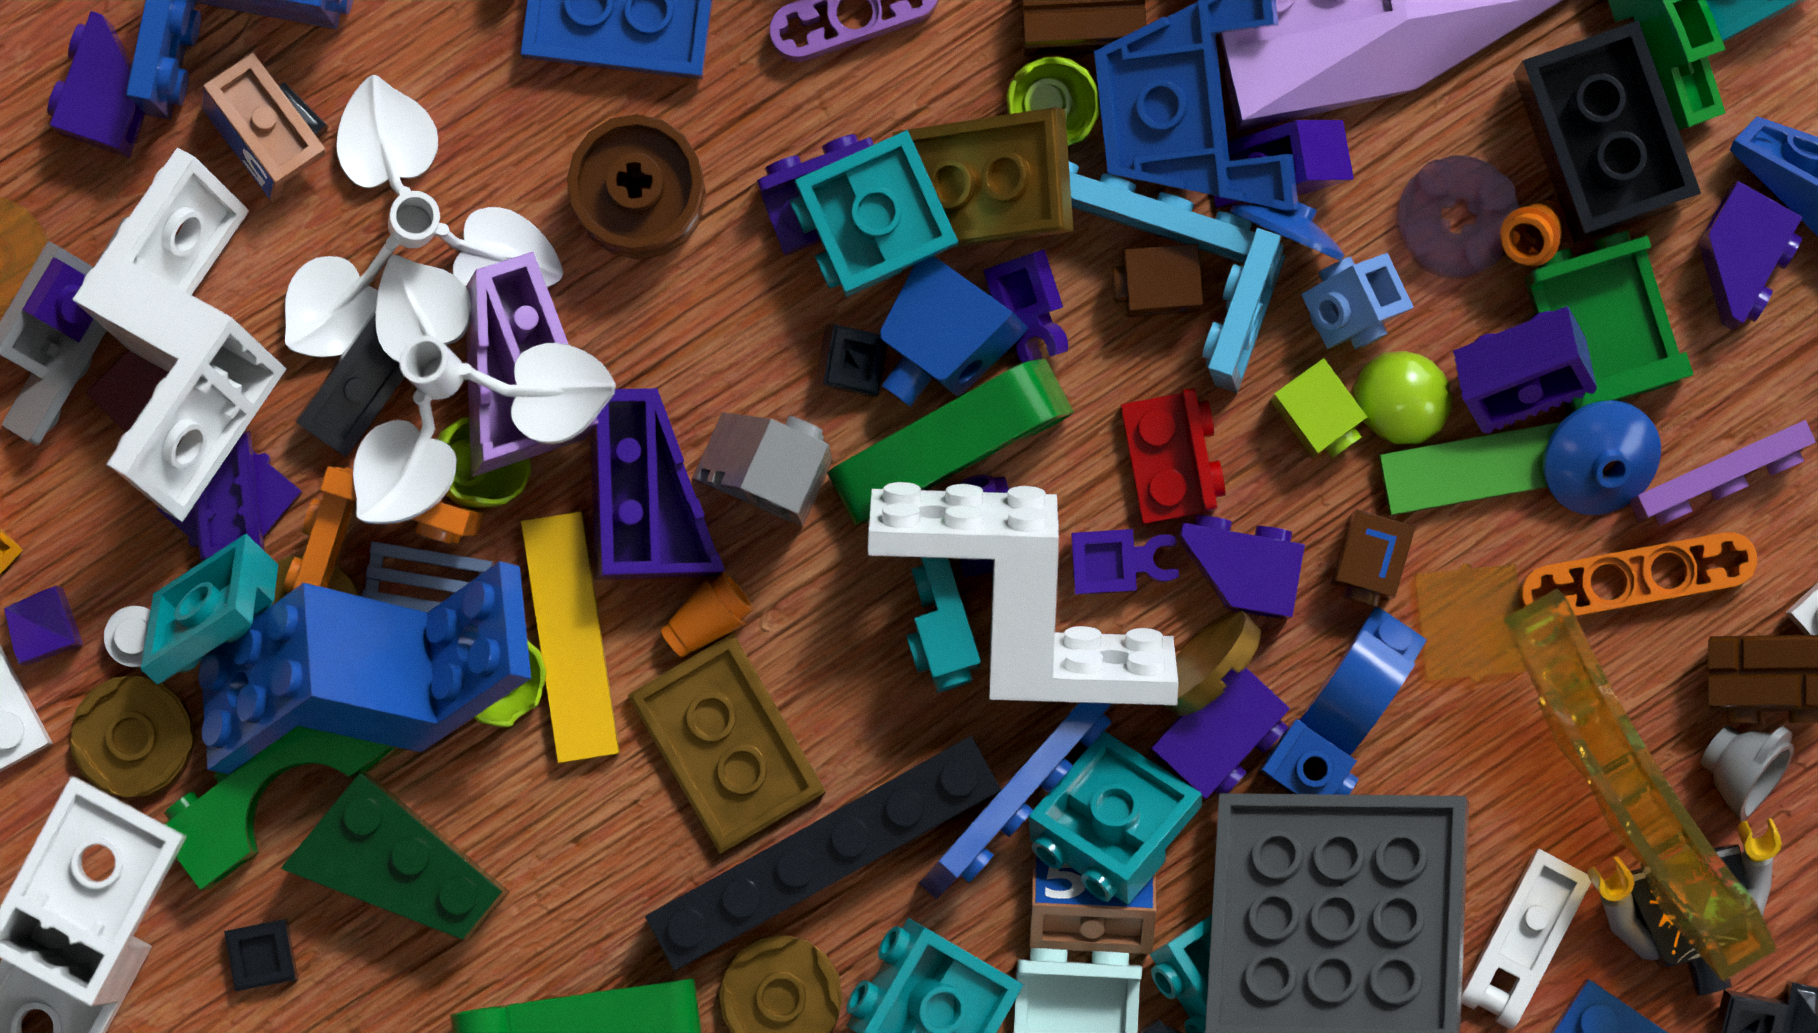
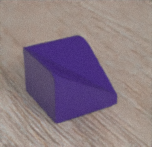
M50 587L4 608L14 653L20 665L27 666L83 645L63 587Z

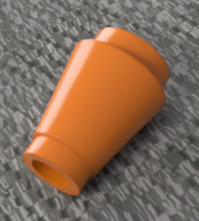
M1543 200L1511 212L1503 221L1500 229V240L1506 254L1515 262L1525 266H1539L1551 260L1558 250L1566 218L1562 207L1554 201Z
M723 572L715 579L708 576L669 620V623L661 628L660 631L669 646L680 657L684 658L691 651L694 652L746 625L744 618L754 611V607L737 582L729 574Z

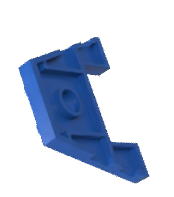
M1198 0V2L1168 17H1162L1094 51L1108 174L1285 211L1299 210L1293 154L1235 161L1229 160L1216 34L1278 26L1276 0Z

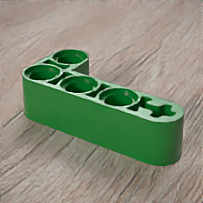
M1047 359L1028 361L996 376L830 469L827 474L854 526L857 527L869 522L872 489H884V486L890 483L907 482L920 486L921 490H928L1017 440L1032 437L1073 415L1074 411Z
M694 978L480 1008L450 1014L452 1033H702Z

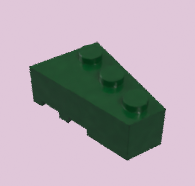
M366 773L358 774L280 868L462 940L469 939L474 935L509 892L500 882L375 778Z

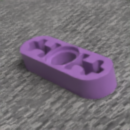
M799 0L783 6L775 13L770 24L771 41L776 52L784 59L792 62H804L922 22L935 12L939 0H922V6L918 8H911L907 0L890 4L889 11L894 17L887 20H882L880 0H866L872 8L873 15L870 22L860 29H849L838 20L837 10L844 0ZM827 6L829 25L837 37L826 40L824 27L807 34V45L797 48L793 39L782 40L780 35L788 31V20L799 18L802 26L820 22V15L816 9Z

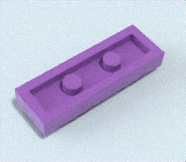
M1806 420L1639 494L1630 499V505L1638 522L1654 515L1659 526L1692 512L1693 509L1688 500L1710 490L1716 501L1748 487L1749 485L1744 475L1762 466H1766L1770 476L1803 462L1804 459L1800 449L1816 441Z

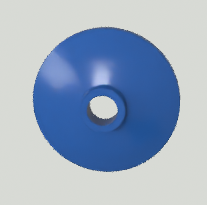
M1298 202L1299 210L1291 211L1258 204L1232 205L1230 213L1339 261L1343 260L1345 254L1337 243L1312 222L1317 212L1316 209Z
M1613 400L1599 401L1579 408L1558 425L1545 448L1543 474L1549 491L1564 507L1585 515L1607 514L1629 505L1631 498L1642 494L1647 489L1657 472L1661 457V442L1658 431L1643 411L1626 402ZM1617 460L1611 469L1602 473L1607 463Z

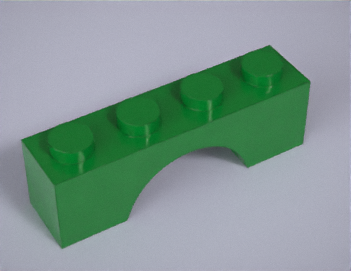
M296 726L230 774L216 772L213 777L218 784L200 798L192 791L176 801L164 812V815L169 820L164 825L187 836L176 858L200 890L212 889L259 853L254 826L256 810L263 793L276 778L292 768L307 764H324L349 777L356 778L359 773L366 772L397 747Z

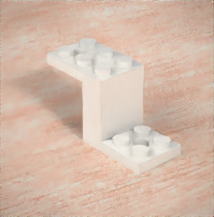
M177 147L165 166L157 172L152 185L132 214L121 224L118 234L96 266L88 272L82 286L72 300L130 351L169 372L167 377L155 388L152 399L132 428L122 436L117 450L107 465L164 512L183 522L286 368L232 317L192 296L249 210L196 157ZM183 223L180 232H179V233L177 234V236L175 237L176 232H177L179 226Z
M895 482L885 485L884 489H872L868 555L993 559L989 651L990 700L1177 705L1178 675L1173 636H1163L1161 632L1148 628L1132 629L1126 634H1101L1098 629L1092 627L1076 626L1066 629L1064 633L1055 632L1059 543L1057 494H1045L1044 490L1032 486L1013 487L1008 490V493L983 492L982 488L970 484L951 485L946 488V491L921 490L920 486L907 482Z
M76 777L69 779L0 907V958H2L0 962V1033H22L23 1018L33 1009L43 1010L51 1017L53 1033L107 1032L152 948L148 943L134 937V934L187 836ZM97 844L108 847L115 857L113 873L109 878L101 882L88 878L82 868V859L85 852Z

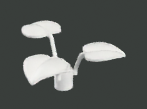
M371 75L354 92L343 112L337 134V156L344 173L357 186L374 188L389 180L392 190L398 196L392 204L388 219V229L391 236L386 240L380 252L361 277L351 262L336 256L315 258L304 264L296 272L288 286L285 298V344L291 351L306 356L319 358L342 356L376 308L378 290L369 286V284L375 279L399 245L406 248H420L428 244L434 236L440 237L451 248L461 251L455 259L453 275L465 286L476 269L530 252H534L547 288L561 280L563 269L554 248L547 238L530 221L511 210L500 207H488L474 211L466 220L464 240L453 235L446 224L439 223L440 212L434 199L426 193L411 191L410 188L402 184L400 179L416 178L426 172L431 166L438 150V134L434 122L427 111L416 101L391 87L379 76Z
M391 255L385 266L378 288L376 331L383 350L393 360L400 363L404 376L417 388L413 395V400L419 406L422 428L419 431L417 427L408 421L393 420L375 427L365 436L356 453L353 469L357 497V517L363 522L372 524L399 523L423 514L434 507L445 496L455 476L456 456L448 444L437 439H431L435 430L430 402L432 399L450 397L460 388L463 380H471L501 395L515 397L511 415L516 427L533 441L542 444H556L573 439L593 422L614 395L616 384L613 377L605 366L592 355L576 347L560 343L537 345L521 353L516 360L514 368L517 385L506 384L473 369L467 363L462 364L461 360L446 345L460 340L471 323L469 290L456 276L443 269L419 264L398 255Z

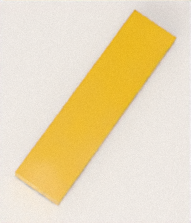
M575 512L521 521L541 655L546 669L545 681L558 763L620 754L583 513Z

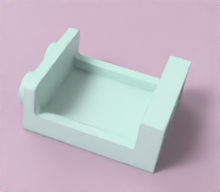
M1031 948L1030 960L1017 959L1016 980L1024 984L1015 1000L1013 1033L1138 1032L1142 966L1129 965V953L1092 951V963L1067 962L1068 950Z

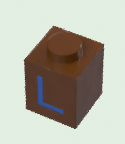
M1198 244L1125 249L1122 256L1123 266H1112L1115 303L1126 302L1127 318L1200 312L1203 306Z
M1358 509L1351 513L1331 580V584L1344 588L1342 598L1377 608L1380 598L1387 601L1394 599L1416 526Z

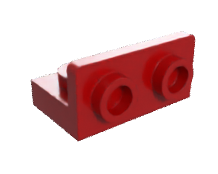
M1195 388L1182 390L1179 394L1121 404L1120 410L1142 525L1214 513L1217 509L1216 498L1226 496L1220 461L1209 462L1205 438L1214 436V425L1209 401L1198 402Z

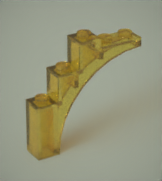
M1555 589L1504 618L1506 627L1541 700L1537 703L1558 748L1588 782L1610 830L1639 862L1659 908L1722 982L1777 951V947L1757 903L1734 877L1707 841L1659 769L1630 721L1596 659L1567 598L1558 589Z

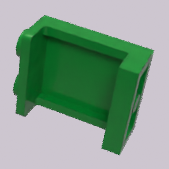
M1629 231L1615 233L1594 241L1595 252L1575 258L1571 248L1557 251L1551 260L1539 265L1538 269L1531 271L1524 278L1535 315L1545 311H1556L1568 306L1586 337L1597 389L1594 394L1585 393L1583 398L1574 397L1571 403L1563 402L1567 416L1591 403L1608 400L1622 401L1684 382L1694 375L1687 352L1679 353L1647 253L1652 248L1648 236L1632 240Z

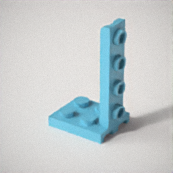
M1069 161L1072 208L1184 245L1198 244V249L1244 264V267L1234 264L1230 271L1223 293V299L1227 300L1226 309L1228 313L1223 325L1216 322L1212 324L1202 357L1207 359L1206 367L1209 368L1214 385L1238 393L1285 260V255L1282 254L1283 244H1280L1281 235L1257 228L1256 232L1250 231L1252 226L1250 221L1231 213L1218 211L1216 218L1213 219L1192 212L1194 207L1192 202L1169 193L1160 192L1157 200L1136 194L1134 192L1137 186L1134 183L1114 175L1102 174L1100 181L1078 175L1079 166Z

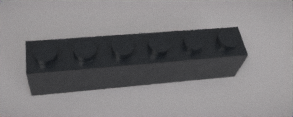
M970 736L647 914L645 918L675 971L1001 791V788L974 739Z

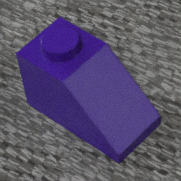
M1295 120L1227 142L1230 161L1293 154L1297 195L1354 180L1343 120ZM1213 195L1216 208L1249 203Z

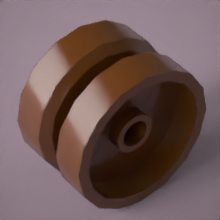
M638 114L611 118L588 132L573 153L567 177L571 206L590 238L610 253L636 260L664 256L685 243L700 223L706 200V190L698 156L686 137L665 121ZM642 180L648 183L650 189L642 188V197L630 198L627 190L632 182Z

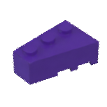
M615 389L613 397L597 416L598 424L590 433L595 580L717 577L725 572L719 553L715 550L704 520V512L699 499L695 496L683 464L684 459L658 389Z

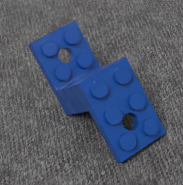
M146 0L126 95L148 116L171 120L174 104L181 106L187 93L189 72L186 69H182L186 45L194 47L199 35L201 13L198 10H194L195 3L337 30L340 13L348 15L353 0Z
M499 561L429 612L302 583L253 619L252 625L241 638L232 643L225 641L201 659L198 680L203 691L204 723L202 739L206 744L207 770L230 774L296 726L417 752L425 751L531 679L520 566Z

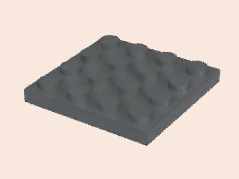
M1219 793L1205 1033H1460L1469 801L1467 797Z

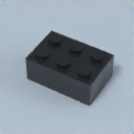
M1639 21L1525 59L1514 71L1515 81L1558 200L1565 213L1566 222L1574 244L1682 207L1692 202L1701 194Z

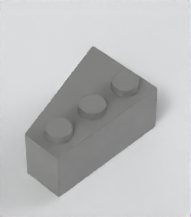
M722 412L692 478L803 527L833 460L829 444L823 441V430L804 420L789 415L784 425L769 418Z

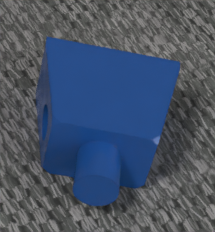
M935 256L929 257L914 265L880 330L879 338L902 356V359L881 386L909 407H912L932 379L954 395L959 396L1025 334L1028 327L1011 310Z

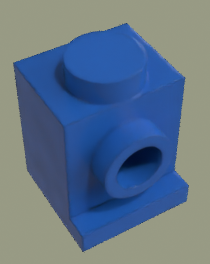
M1298 719L1290 722L1288 729L1281 735L1258 772L1291 794L1349 795L1359 780L1358 777L1350 773L1357 760L1308 728L1307 725ZM1310 757H1317L1325 764V774L1318 781L1308 779L1303 772V765Z

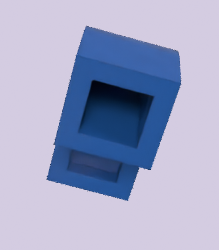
M1377 606L1365 619L1341 660L1322 683L1300 721L1351 756L1381 717L1415 665L1414 661L1427 639Z

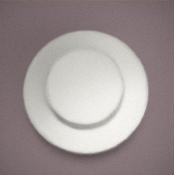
M128 606L115 612L108 620L104 630V643L110 656L118 663L129 667H141L150 609L142 606Z

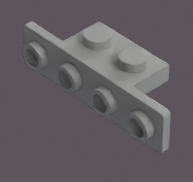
M128 217L123 218V220H122L121 223L119 224L118 228L116 229L115 233L113 234L112 238L110 239L108 245L106 246V248H105V250L103 251V253H102V255L100 256V258L103 256V254L105 253V251L107 250V248L109 247V245L112 243V241L114 240V238H115L116 235L118 234V230H119L121 224H122ZM50 241L45 245L0 321V355L31 372V375L3 420L2 425L35 446L39 445L45 434L56 425L61 414L62 405L77 380L82 378L88 371L92 355L107 331L93 319L81 341L77 342L22 310L53 257L84 275H87L94 268Z

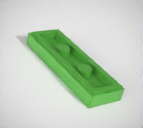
M1560 422L1379 455L1378 460L1389 516L1548 488L1543 474V456L1547 443Z

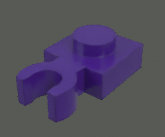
M1045 250L1033 252L983 270L992 298L1011 310L1028 327L1025 334L1016 342L1017 354L1022 363L1042 359L1041 351L1038 347L1039 337L1045 342L1050 357L1068 351L1067 336L1059 325L1052 322L1049 313L1063 308V304Z
M1133 529L1071 533L1075 595L1136 592V574L1145 573L1150 579L1157 582L1175 580L1179 577V570H1163L1158 568L1153 561V555L1158 548L1176 546V537L1165 534L1151 538L1145 546L1134 547Z

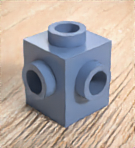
M1388 253L1354 264L1352 257L1338 261L1318 272L1322 283L1301 294L1310 312L1312 324L1320 333L1327 349L1347 341H1351L1355 350L1371 344L1388 335L1384 326L1385 323L1414 308Z

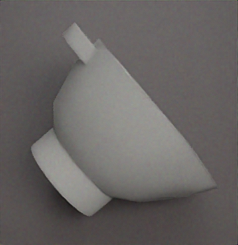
M1727 725L1713 738L1704 752L1701 766L1714 774L1716 789L1728 808L1741 822L1750 817L1772 793L1790 764L1794 753L1793 744L1790 743L1793 734L1783 726L1770 734L1757 730L1740 733L1730 725Z

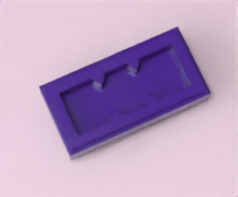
M251 431L243 432L194 504L201 560H206L244 534H247L265 551Z

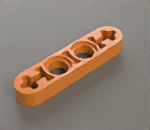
M1723 532L1545 565L1529 572L1523 578L1519 587V602L1522 609L1531 618L1538 621H1556L1728 589L1745 583L1753 576L1757 567V552L1752 542L1746 536L1736 532ZM1721 543H1727L1732 553L1741 552L1743 563L1734 567V577H1727V572L1724 568L1708 569L1701 572L1706 583L1696 584L1697 564L1689 550L1690 548H1699L1698 560L1719 555L1722 551ZM1661 554H1671L1677 557L1684 567V577L1676 588L1665 589L1660 587L1652 578L1651 566L1653 561ZM1611 565L1622 573L1624 588L1622 593L1614 600H1605L1598 597L1591 587L1592 574L1599 566ZM1569 570H1579L1578 589L1586 606H1576L1577 594L1556 599L1554 601V611H1547L1543 601H1533L1532 591L1541 587L1540 577H1548L1551 586H1561L1574 582Z

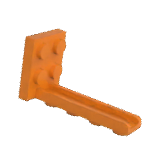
M327 467L320 490L325 491L322 500L315 498L312 500L304 520L302 533L310 535L303 559L294 557L287 572L284 592L290 593L302 583L329 588L357 502L353 469L347 467L345 469L341 467ZM441 499L434 507L411 520L418 521L415 533L451 544V542L459 543L461 536H478L485 512L466 508L455 502Z

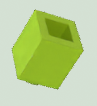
M1324 358L1274 393L1270 399L1312 459L1324 450L1333 459L1362 438L1356 427L1367 416Z

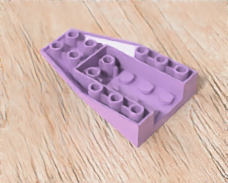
M1276 0L1278 26L1219 33L1227 64L1224 78L1237 132L1414 92L1563 0Z

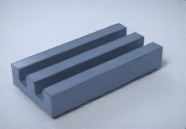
M372 541L369 566L367 565L365 576L367 578L365 590L363 589L362 597L429 612L441 602L378 592L380 580L453 593L469 583L383 568L384 557L478 572L479 575L492 567L494 562Z

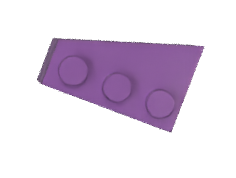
M534 252L475 270L466 285L471 301V323L466 331L467 364L473 369L501 382L517 385L514 368L516 360L521 353L545 343L569 345ZM468 380L471 477L585 440L598 424L597 417L583 432L573 439L556 444H542L528 438L514 424L511 409L515 397L501 395Z

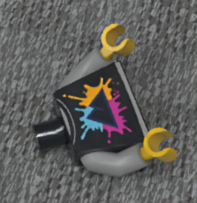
M1767 819L1768 829L1763 836L1758 838H1752V832L1747 821H1743L1738 825V835L1744 847L1742 854L1739 844H1727L1629 871L1622 860L1615 856L1613 861L1616 863V871L1613 876L1603 880L1595 867L1588 870V878L1601 894L1602 904L1611 931L1640 958L1655 960L1658 966L1670 967L1687 962L1696 996L1731 988L1732 984L1723 952L1750 945V933L1760 926L1772 884L1773 857L1779 852L1782 844L1774 821Z

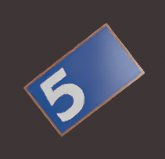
M251 53L203 85L202 110L272 203L282 197L286 181L325 155V147L254 53Z
M1033 853L1029 948L1138 954L1152 953L1156 919V873L1129 905L1115 896L1110 901L1105 902L1093 896L1081 882V873L1067 864H1064L1060 869L1051 868Z

